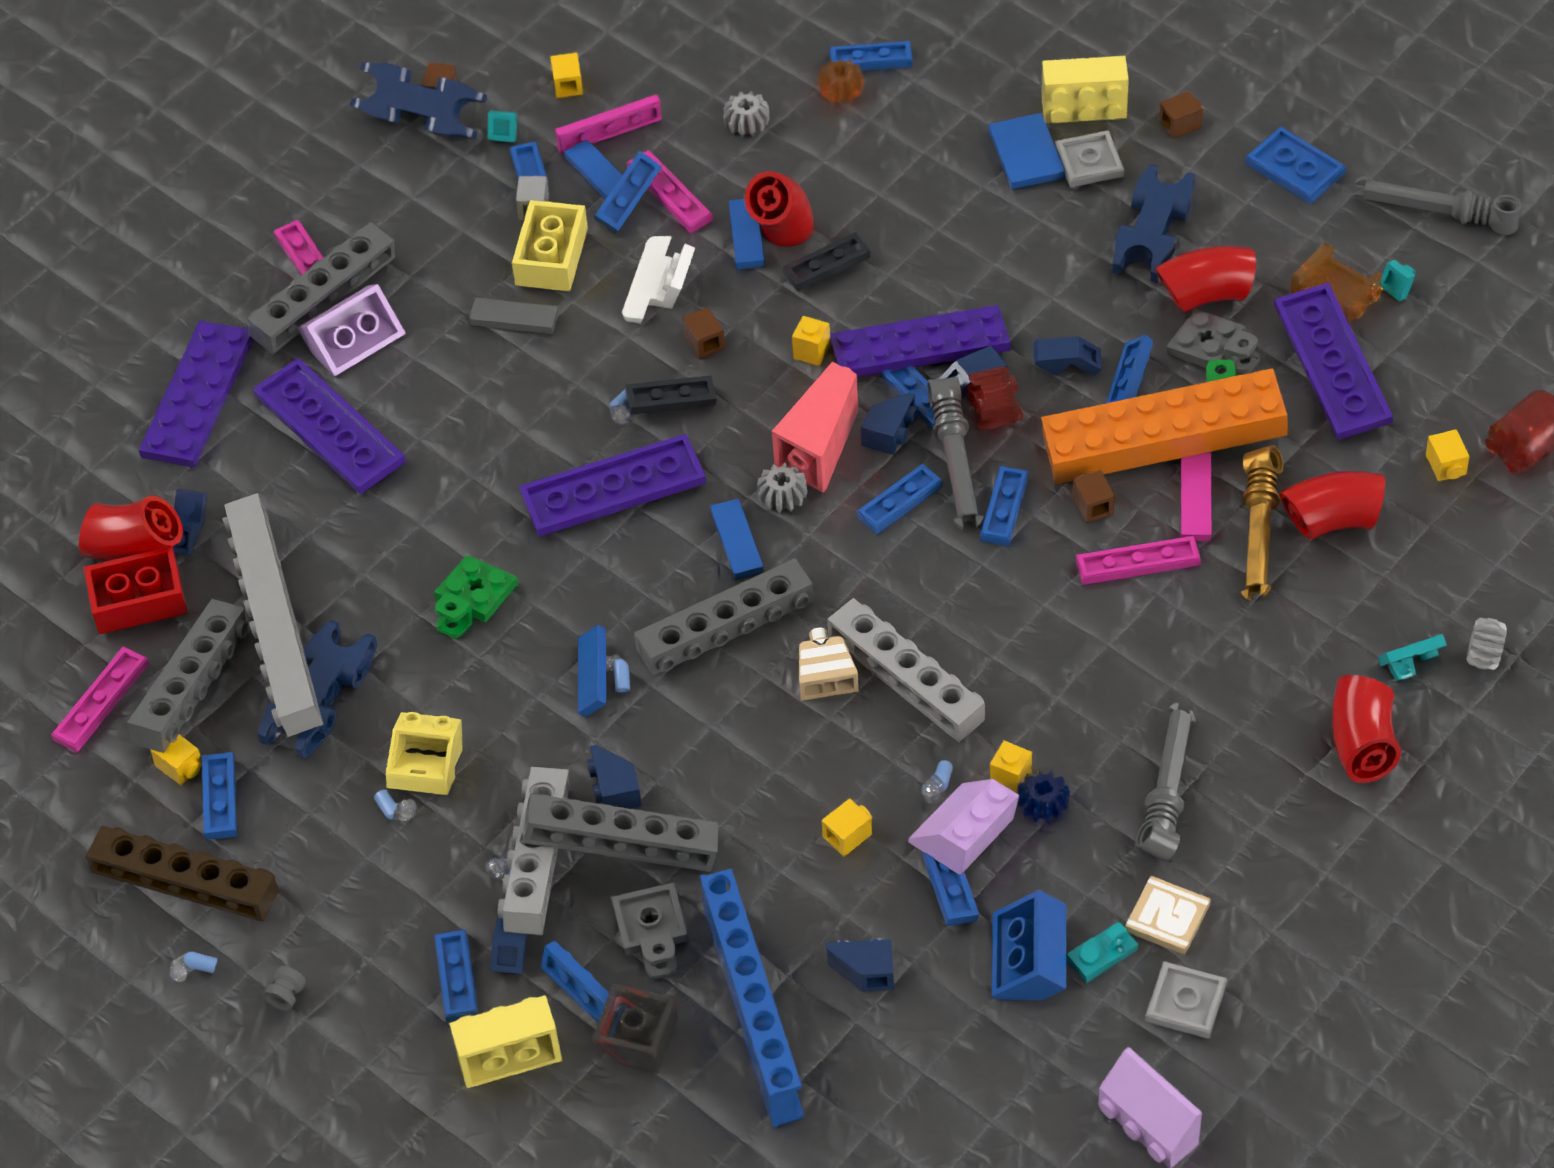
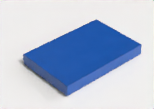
M1042 113L988 124L989 134L1011 190L1065 178V170Z
M1281 126L1245 157L1246 165L1309 204H1312L1346 173L1345 165Z

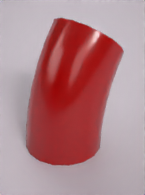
M772 171L759 173L750 180L744 196L746 210L751 218L761 224L762 233L766 240L774 245L792 247L804 243L811 237L814 231L811 204L797 182L785 174Z
M1215 246L1181 254L1154 269L1170 297L1185 314L1198 306L1215 301H1243L1246 299L1254 281L1256 257L1252 248Z
M1365 471L1328 473L1299 482L1280 492L1279 496L1285 511L1294 525L1310 541L1323 534L1340 529L1360 528L1371 530L1374 528L1381 511L1385 493V476Z
M149 495L142 500L125 505L95 503L89 508L82 522L79 534V552L85 558L110 561L170 546L173 547L180 543L183 536V527L174 508L166 500L158 496Z
M1344 675L1337 680L1333 699L1332 733L1335 748L1342 766L1352 781L1356 783L1374 782L1388 775L1401 758V748L1396 740L1392 725V708L1395 693L1390 687L1375 679L1359 675Z

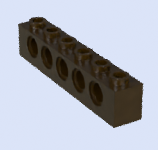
M101 825L85 855L91 873L264 922L279 892L274 874L264 868L254 869L243 866L235 860L225 861L215 858L207 852L201 851L197 853L187 850L179 844L172 843L169 845L158 842L147 835L137 836L130 834L119 827L109 828Z

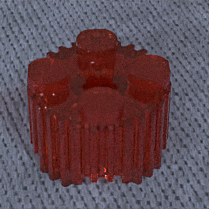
M999 366L968 374V379L973 384L967 386L971 407L974 406L976 413L980 414L981 419L976 420L981 431L1006 426L1023 419L1019 402L1016 403L1013 394L1018 392V385L1015 376H1010L1007 367Z

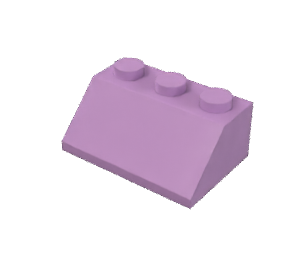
M378 284L366 286L297 327L310 352L333 376L340 374L406 334Z
M994 779L962 783L915 831L908 842L961 875L1013 820L1019 795Z
M1128 1047L1124 1050L1099 1087V1107L1108 1118L1116 1119L1132 1140H1139L1156 1162H1163L1168 1168H1172L1199 1144L1202 1112L1132 1049Z

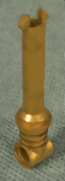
M1275 445L1247 452L1243 456V466L1248 476L1247 490L1243 493V503L1250 510L1246 590L1241 591V594L1248 601H1251V594L1260 593L1264 598L1271 590V586L1267 584L1271 512L1280 503V496L1277 492V475L1281 474L1284 469L1282 454Z

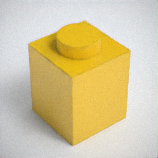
M578 54L550 56L556 98L583 95Z
M802 316L792 335L793 359L820 366L831 346L830 323Z
M1457 429L1428 436L1426 457L1437 480L1456 479L1466 475L1469 454Z
M178 735L174 743L170 742L165 753L151 750L155 766L179 785H182L188 779L194 778L202 767L199 749L181 735Z
M1003 741L990 763V779L996 780L1019 795L1032 773V752Z
M849 798L822 819L823 838L842 856H846L872 835V816L864 806H858Z

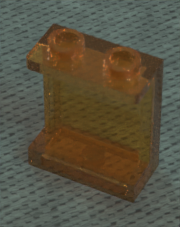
M1324 242L1292 276L1290 294L1329 283L1348 324H1350L1355 318L1359 319L1363 315L1366 306L1371 301L1375 302L1381 295L1383 289L1381 286L1382 274L1376 272L1369 279L1333 259L1334 247Z

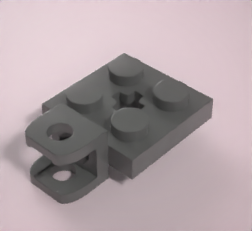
M1197 309L1192 312L1166 346L1167 355L1205 368L1211 360L1230 359L1234 362L1237 373L1248 374L1260 362V355L1254 351L1259 344L1258 338L1247 333L1246 326ZM1204 338H1211V339H1212V340H1206L1205 342H1201V340L1204 339ZM1244 359L1250 360L1248 364L1240 363Z
M674 883L611 897L625 955L641 952L646 973L653 980L675 975L678 966L674 944L689 940ZM647 915H652L655 919L658 918L653 923L643 922L646 920ZM657 963H667V966L664 969H658L655 967Z

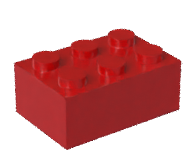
M172 546L83 567L91 611L99 635L188 614L180 572Z

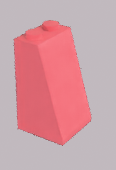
M832 362L772 430L774 465L782 467L786 463L788 468L797 466L799 473H804L806 477V485L822 493L827 489L858 413L856 373L847 367H842Z

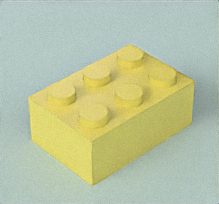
M1125 56L1042 61V106L1045 123L1127 118L1128 73Z
M530 200L512 260L516 286L571 291L588 230L585 206Z
M546 995L538 998L529 997L514 1005L495 1007L489 1012L476 1016H464L450 1023L457 1057L467 1089L562 1061L556 1027Z

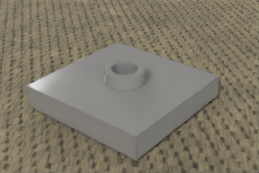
M1109 130L1055 141V148L1070 187L1124 177V168Z
M1164 961L1145 1021L1209 1039L1227 985V978Z

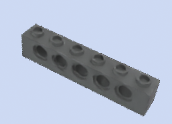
M369 222L363 228L357 229L343 244L337 245L325 258L316 261L311 269L302 276L296 277L284 290L274 294L270 301L261 308L255 309L247 318L249 336L270 353L274 354L300 333L297 327L339 303L396 258L394 239L372 222Z
M794 558L634 632L636 651L653 676L661 672H667L684 661L695 659L714 647L723 646L729 640L742 634L751 633L757 627L768 622L777 621L785 614L806 607L814 601L813 583Z
M215 599L210 600L128 720L127 725L131 744L165 753L170 742L174 743L176 741L179 730L185 721L190 720L199 700L205 698L207 689L213 679L216 680L219 677L222 666L227 659L233 656L235 647L240 639L245 638L249 623L246 621L244 607Z
M530 793L524 817L523 843L711 872L718 852V823Z

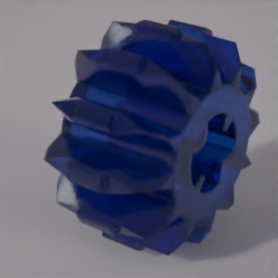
M1038 769L1035 777L1026 774L1024 782H1020L1018 785L1019 798L1017 805L1019 808H1022L1024 817L1033 815L1035 823L1040 818H1044L1049 824L1052 816L1061 819L1063 811L1069 808L1070 788L1068 785H1065L1063 776L1054 778L1052 770L1047 775H1043Z

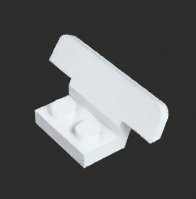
M654 236L648 239L622 311L623 317L627 322L641 323L648 305L672 309L681 291L695 247L684 244L681 253L675 252L672 258L665 256L672 236Z

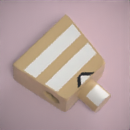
M825 628L811 630L809 632L810 641H804L799 644L801 701L858 692V672L844 639L840 636L828 638Z

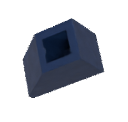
M909 392L872 405L861 425V445L894 455L899 444L903 445L906 441L909 424H914L917 419L919 408L915 406V394Z
M598 745L590 746L592 759H587L590 778L596 777L598 784L593 785L596 803L602 802L603 805L607 804L628 809L641 807L640 790L633 763Z
M871 938L867 941L838 940L826 943L828 966L859 990H894L891 939Z

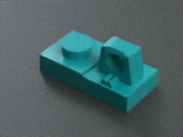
M1443 634L1382 654L1378 656L1381 667L1388 665L1395 681H1399L1416 674L1413 663L1414 657L1420 656L1421 661L1439 655L1438 649L1447 646Z
M1117 922L1067 953L1066 961L1087 983L1138 950V943L1131 937L1125 927L1120 922Z

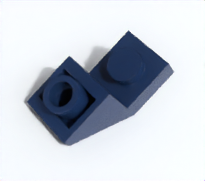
M1079 336L1038 339L1034 342V364L1055 376L1059 375L1070 364L1095 376L1101 371V349Z
M989 346L956 360L940 378L958 377L962 400L977 383L990 387L1009 366L994 347Z
M182 488L176 490L174 510L180 518L183 536L180 543L173 546L174 553L191 555L205 522L208 493Z
M498 916L492 939L490 971L522 974L524 973L526 941L531 937V934L504 932L503 918H498Z

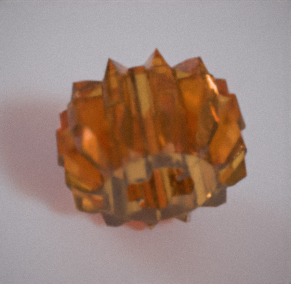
M841 58L838 62L829 60L828 65L821 66L819 77L817 78L822 97H828L830 102L839 100L841 104L843 100L847 99L852 102L854 96H860L864 84V76H862L860 66L853 64L851 59L843 62Z

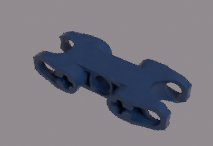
M361 62L359 70L375 77L377 89L374 95L368 99L351 98L350 106L363 110L380 120L399 124L402 111L427 118L425 131L449 138L476 139L478 132L462 124L460 111L469 102L486 103L488 95L473 90L458 81L438 77L435 89L411 84L412 70L388 63Z
M1150 164L1138 179L1132 196L1131 209L1141 211L1135 227L1121 225L1115 240L1116 246L1112 262V273L1120 274L1128 264L1143 262L1151 268L1150 281L1158 283L1160 279L1154 268L1174 257L1177 237L1167 234L1173 218L1187 221L1192 209L1195 174L1187 172L1180 182L1165 184L1157 178L1158 165Z
M331 620L309 640L304 648V654L323 725L299 733L294 747L297 757L302 759L309 757L332 731L336 722L337 712L335 709L330 708L344 685L357 689L362 684L369 672L377 648L376 636L366 634L352 646H338L341 630L339 629V623ZM271 702L267 705L258 731L259 741L265 745L273 743L276 738L285 733L283 726L277 727L271 710L275 709L276 705H272Z

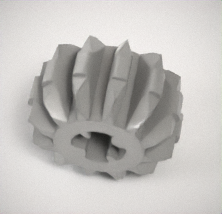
M752 91L747 95L739 92L738 97L730 96L729 102H726L724 105V123L726 127H729L731 133L739 132L741 137L745 133H749L753 137L755 131L763 132L764 126L768 125L769 106L767 101L762 99L761 95L754 96Z
M786 463L782 467H777L773 464L771 471L763 470L762 477L758 478L757 490H759L758 497L760 502L765 503L768 510L776 507L778 513L785 508L792 512L793 505H802L803 498L807 495L806 477L804 473H799L797 466L788 468Z
M1479 618L1475 621L1466 659L1469 665L1482 670H1495L1498 667L1507 634L1505 623L1492 618Z

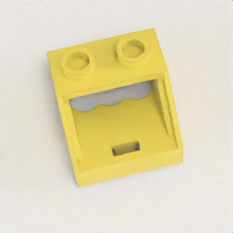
M401 712L392 732L386 769L387 788L448 795L455 779V766L462 752L461 719L448 716L421 715L416 712ZM418 748L423 751L446 752V757H439L434 754L407 753L406 750Z

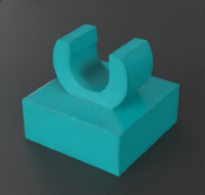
M490 110L488 113V140L515 142L517 139V113Z
M1396 260L1387 262L1378 286L1398 301L1407 298L1417 271L1409 265L1402 266Z

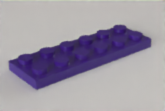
M1325 283L1274 299V307L1336 439H1343L1393 423V415L1330 284Z
M998 305L830 333L831 347L836 364L851 369L857 374V377L878 374L893 369L892 371L907 369L909 366L919 367L954 361L989 346L994 347L998 353L1011 351L1010 339Z
M199 320L139 448L141 458L195 468L253 341V338L249 336L248 329Z
M299 358L253 388L254 396L359 494L406 463L405 455Z
M682 434L521 485L519 489L537 535L540 537L706 484V476L687 435Z

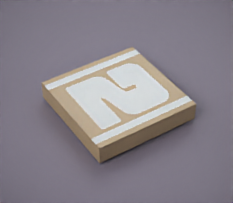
M1150 876L1125 925V929L1132 935L1185 955L1208 910L1210 898Z

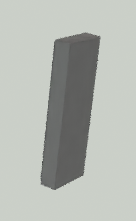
M475 297L469 322L472 326L553 334L559 309L558 306Z

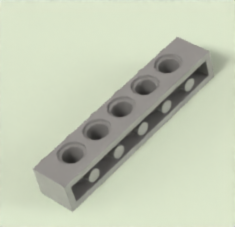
M852 598L827 619L828 637H842L852 657L957 742L963 740L985 721V703L979 694L970 692L955 675H949L940 668L934 658L925 656L910 639L905 640L900 636L889 622H883L875 616L869 606L862 605Z
M531 767L529 779H523L522 798H525L524 803L519 802L517 821H520V825L513 828L512 844L515 845V850H509L507 867L511 870L510 875H504L503 893L506 896L505 899H499L498 918H503L504 932L542 935L558 848L523 843L524 817L530 793L568 799L569 771L566 769Z

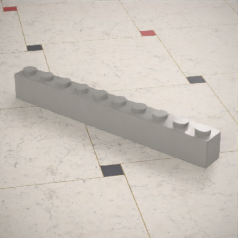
M258 493L224 504L227 517L222 518L228 535L232 534V537L228 538V543L233 555L237 554V558L233 559L236 571L239 576L242 575L243 577L238 582L243 596H248V600L244 601L249 618L253 617L254 620L249 622L254 638L259 639V642L255 643L256 652L260 661L264 660L265 664L260 665L265 682H270V686L266 687V692L271 704L276 705V708L271 710L277 727L283 726L288 737L323 725L265 507Z

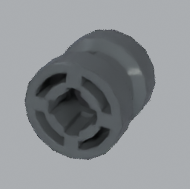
M279 966L273 976L274 982L267 986L263 993V998L276 1009L290 1011L296 1001L295 995L302 991L306 984V979L293 968Z

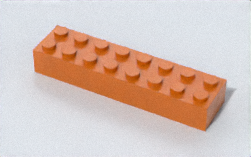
M1273 368L1041 417L1043 438L1055 484L1073 481V478L1079 477L1084 473H1092L1101 470L1103 474H1108L1181 457L1288 436L1287 412Z

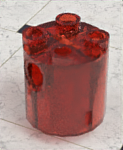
M1534 390L1511 408L1507 415L1492 424L1488 431L1489 437L1485 440L1487 448L1491 452L1497 453L1512 474L1518 475L1520 472L1532 470L1536 463L1554 451V395L1544 390Z

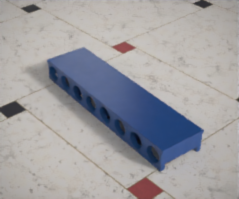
M732 869L709 875H700L704 911L772 1127H778L777 1125L804 1118V1113L796 1091L802 1089L801 1082ZM726 882H728L730 886V889L728 891L726 889Z

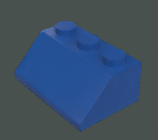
M1037 890L993 912L992 998L1000 1000H1044L1065 990L1066 904L1041 890Z

